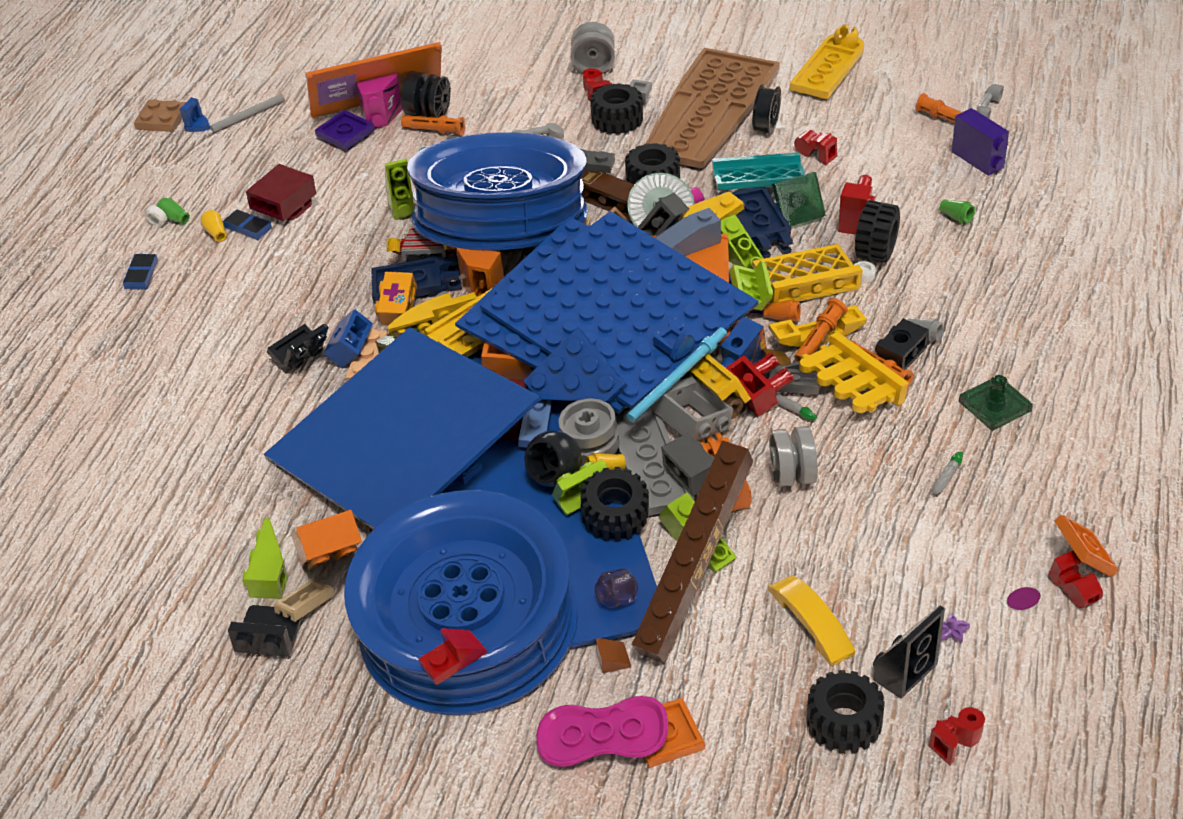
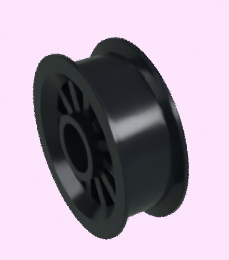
M765 84L760 85L753 107L752 126L754 131L762 128L768 129L769 133H773L781 107L780 86L772 89L766 88Z

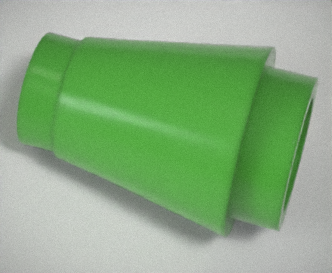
M162 198L157 204V207L165 212L168 220L182 225L188 222L190 214L172 198Z
M944 199L939 207L940 212L962 224L965 222L969 223L975 215V207L968 201Z

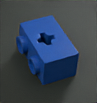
M356 309L352 310L338 322L323 354L343 368L359 355L373 323Z

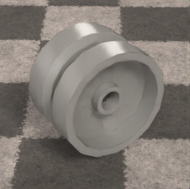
M587 22L579 25L571 37V61L574 67L581 73L589 68L598 69L602 73L606 72L615 60V40L611 29L598 22Z
M582 399L569 404L561 412L558 419L560 431L570 435L578 443L582 453V464H585V457L591 455L592 452L615 454L617 452L620 441L615 412L609 403L600 399Z
M809 426L794 427L791 437L786 429L770 430V461L777 487L792 486L795 477L800 484L816 483L818 464L811 428Z

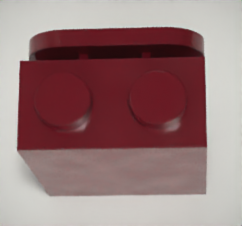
M282 164L275 166L246 190L251 210L283 222L285 220H294L312 206L311 198L316 194L313 175Z

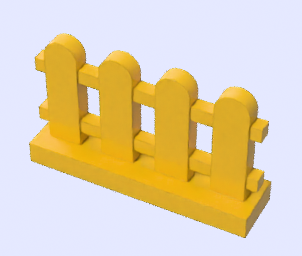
M839 332L830 335L828 347L822 345L819 351L811 355L806 353L801 355L799 370L804 373L816 371L817 384L821 386L833 384L835 386L834 396L838 399L852 398L851 408L857 413H864L866 411L872 413L876 411V406L886 401L888 403L893 402L897 406L905 402L909 383ZM832 362L835 363L834 365H832V366H830V367H828V368H825V367H824V366H826V365H828V364H830V363H832ZM849 375L853 376L846 381L841 380ZM867 388L871 389L864 394L859 393Z

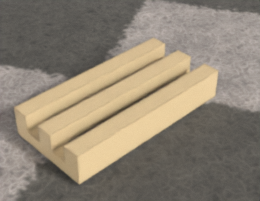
M311 579L274 604L275 613L280 614L283 612L284 617L288 618L291 616V620L297 621L333 597V587Z

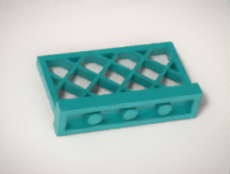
M799 152L712 159L713 182H716L718 190L807 184V175L801 164Z

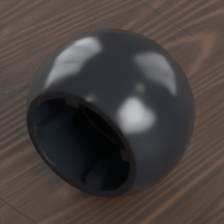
M549 430L538 434L531 440L525 450L524 462L526 470L533 481L547 488H555L559 477L566 473H571L572 475L579 471L582 465V453L578 443L570 435L561 431Z

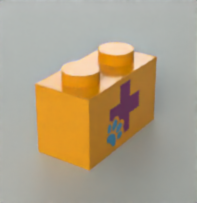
M385 272L384 280L380 281L379 284L380 299L375 304V313L379 316L382 324H391L400 315L413 308L417 290V283L413 273Z

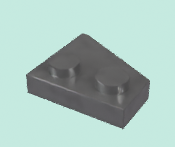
M800 361L789 365H779L770 371L769 378L785 367L794 378L793 382L784 386L778 392L819 395L820 385L816 382L817 372H801L799 370Z

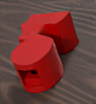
M589 68L582 73L583 88L587 91L588 101H590L591 94L596 89L612 84L610 81L603 80L602 72L598 69Z
M808 129L794 140L796 150L804 156L808 157L818 149L819 160L825 165H828L837 157V138L831 133L823 134L820 132L817 135L815 131Z
M1074 550L1054 559L1048 575L1053 580L1054 585L1060 586L1064 594L1068 593L1070 600L1076 607L1084 608L1103 598V590L1093 573L1081 575L1078 572L1081 561Z
M966 707L959 712L958 718L950 715L944 721L937 720L935 727L931 729L929 747L951 766L955 760L958 744L973 747L981 740L985 723L984 714L977 708Z

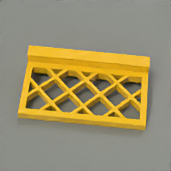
M839 244L752 261L753 269L756 268L760 261H764L766 267L773 268L772 272L768 271L771 288L773 289V297L770 303L792 299L794 302L857 290L861 286L862 268L859 265L854 266ZM836 253L838 257L833 258L827 256V254ZM812 258L816 259L817 261L814 263L811 261H807L805 259ZM790 262L795 264V266L791 267L783 263ZM821 262H825V263L832 264V266H831V268H830V267L821 265L820 263H821ZM803 266L811 270L807 272L799 269V267ZM780 270L789 273V275L784 276L778 274L777 272Z

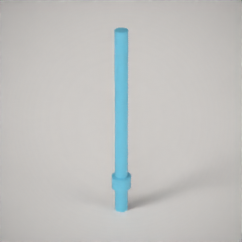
M720 327L711 336L705 337L699 343V347L626 415L627 419L630 422H635L706 354H711L717 348V343L727 335L726 330Z

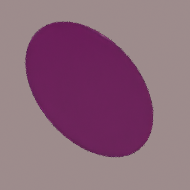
M1023 587L1013 591L1008 596L1007 603L1013 609L1024 610L1036 605L1041 595L1035 588Z

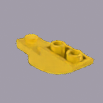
M473 292L451 298L450 294L447 293L411 308L387 326L390 344L409 327L422 333L424 329L477 298L476 294Z

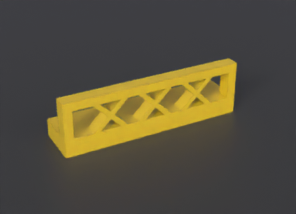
M706 354L688 371L722 401L732 393L744 403L751 399L739 379L709 354Z

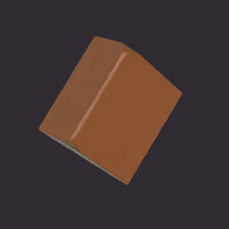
M602 638L595 639L596 652L602 673L631 667L624 642Z

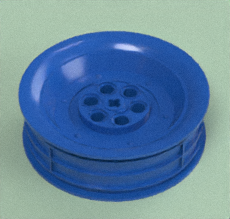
M517 132L467 135L430 145L416 153L408 163V174L415 186L413 197L416 204L411 218L412 225L423 237L439 244L456 248L509 250L540 245L569 217L585 223L588 209L582 196L584 185L581 178L586 168V156L580 148L567 141L545 135Z
M480 490L453 491L421 499L398 510L380 523L366 537L351 561L345 580L344 598L348 619L359 638L361 655L369 673L378 685L393 698L415 709L443 715L475 714L493 710L520 699L541 685L560 665L569 650L576 630L578 617L577 601L570 580L569 559L563 539L550 520L540 511L519 499L500 493ZM441 629L470 630L484 646L487 653L435 685L420 666L418 658L444 643Z

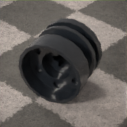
M414 71L408 73L401 93V104L404 113L420 117L424 115L425 117L432 118L446 115L451 98V87L448 77L434 74L428 76L426 73Z

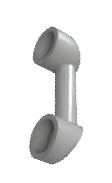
M998 84L989 86L976 111L990 119L991 108L987 106L991 100L1001 101L1004 86Z
M547 123L545 126L526 130L517 129L512 131L539 135L547 134V136L561 140L564 138L563 128L554 123Z

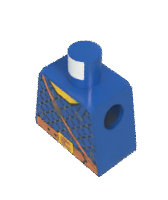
M743 316L721 345L723 360L721 365L726 368L743 355L752 364L762 359V349L766 348L764 326Z

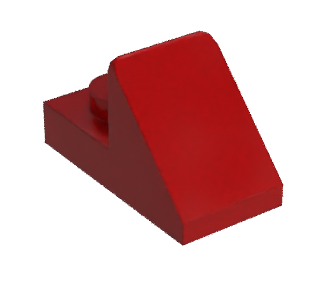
M441 629L444 643L418 658L420 666L435 685L487 653L484 646L470 630Z

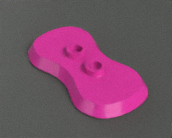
M648 696L630 697L603 708L563 705L550 710L542 717L536 735L537 749L539 755L546 763L562 767L573 766L603 754L642 758L653 754L664 744L668 734V717L662 703Z

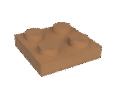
M148 100L134 122L135 130L175 132L182 120L179 109L186 102Z

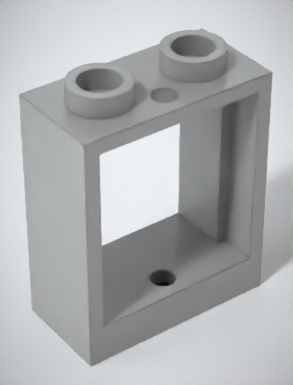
M693 376L677 381L651 406V410L682 436L688 433L695 441L727 430L731 424V416L734 410ZM690 404L703 414L704 417L697 419L682 406Z

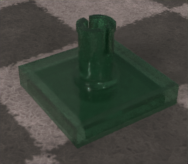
M816 172L772 183L776 204L790 226L826 216Z
M996 375L990 380L959 395V403L991 431L1032 411L1033 403L1011 386L1007 378L1002 375Z

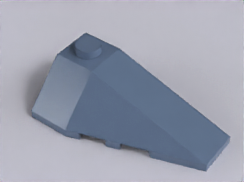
M706 208L678 220L654 238L686 256L721 242V220L710 208Z

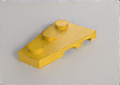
M726 192L688 206L690 209L684 217L710 208L722 220L744 210V202L731 192Z

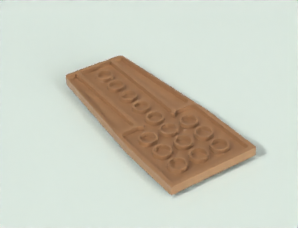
M704 47L680 80L645 144H665L667 147H672L674 151L678 152L680 164L704 168L753 109L760 85L765 84V87L768 88L780 70V62Z

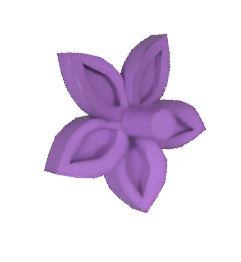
M953 614L949 615L947 622H943L941 641L952 636L954 640L963 642V633L970 628V624L962 620L957 621Z

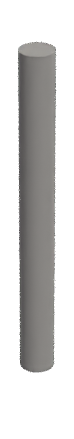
M279 94L210 125V129L214 133L285 101L284 96Z

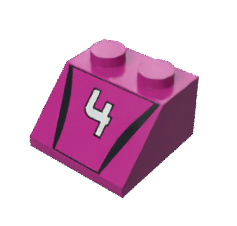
M397 73L356 82L362 118L374 123V129L389 125L403 110Z

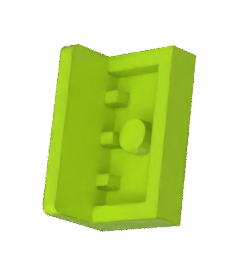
M760 261L755 269L732 265L729 270L732 285L758 300V305L753 309L762 311L773 297V289L771 288L766 263Z
M603 459L595 463L593 461L587 462L580 467L578 472L572 475L571 473H566L557 479L552 496L565 516L581 509L580 494L582 485H585V480L588 477L593 478L594 472L599 471L601 473L603 468H607Z

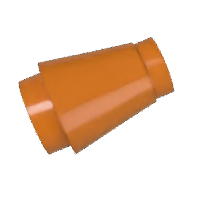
M793 299L766 304L764 307L765 318L779 321L791 319L792 322L800 320L801 306L799 302H794Z

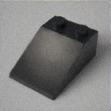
M938 606L911 627L904 635H898L891 647L885 652H880L873 661V680L900 699L938 664L945 613L944 607Z

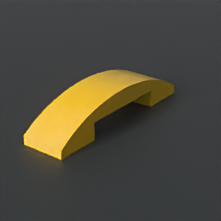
M856 305L847 307L848 311L840 317L836 329L829 332L821 344L829 342L830 335L835 332H839L843 336L854 332L866 324V317ZM790 319L769 324L768 329L778 343L801 347L817 323L814 321L795 326Z
M791 575L768 586L769 592L783 608L788 606L814 637L815 648L830 666L855 655L856 651L835 615L819 595L805 582Z

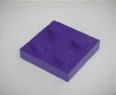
M343 110L317 127L315 134L316 137L347 150L375 129L374 123Z

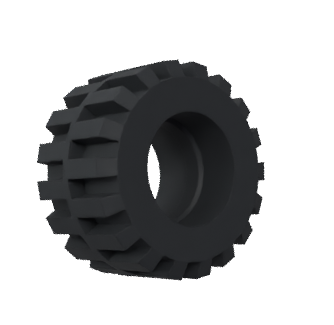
M622 83L601 86V88L596 89L591 94V122L599 131L609 134L628 133L630 130L637 129L641 122H643V97L640 90H637L636 87Z
M647 143L642 146L639 145L635 149H631L625 156L627 182L636 184L641 178L653 173H668L680 178V156H678L677 151H674V148L667 147L665 144Z
M869 200L861 212L856 230L855 252L857 257L883 263L888 261L894 250L899 231L900 210L898 205Z
M609 467L603 468L601 473L599 471L594 472L593 478L588 477L585 480V485H582L580 494L582 522L585 523L586 529L588 531L593 530L594 536L599 537L601 535L603 540L607 541L610 538H615V541H621L622 537L626 539L632 538V533L638 534L641 531V527H645L649 512V491L645 481H641V476L637 473L632 475L629 469L623 471L620 470V467H614V470H609ZM608 501H621L625 505L609 507L604 505V503Z
M838 670L837 674L833 672L826 673V678L819 677L816 680V684H812L810 694H808L807 726L811 736H816L818 744H826V749L833 751L835 748L839 749V753H845L846 750L856 753L859 752L860 747L865 750L870 747V742L875 743L877 741L878 734H881L885 701H883L884 695L882 691H878L879 686L876 682L870 683V677L866 675L858 676L856 671L845 673V670ZM839 708H847L857 713L851 715H844L837 713L834 710Z

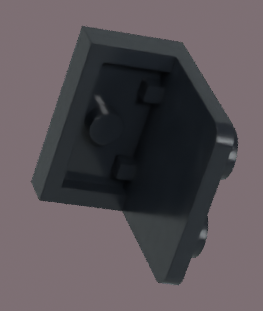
M324 323L311 331L306 324H303L268 347L267 353L284 373L292 368L296 370L303 365L307 358L310 356L316 357L322 352L329 327Z
M250 606L243 622L231 621L228 633L234 652L289 657L303 617L293 621L291 616L288 618L284 617L283 612L280 614L275 613L272 606Z

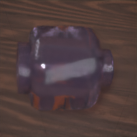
M620 568L604 572L599 576L595 584L596 598L608 608L628 605L636 597L638 582L626 569Z

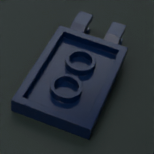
M766 187L732 192L733 195L744 202L745 209L736 214L763 258H770L771 254L768 250L772 248L770 242L777 241L778 249L783 255L791 253L792 249L789 245L793 244L790 236L792 228Z
M436 256L371 268L372 299L374 304L380 299L379 284L380 281L384 280L385 272L413 273L417 283L415 297L440 293L446 289L450 292L462 289L457 256L444 257L442 259Z

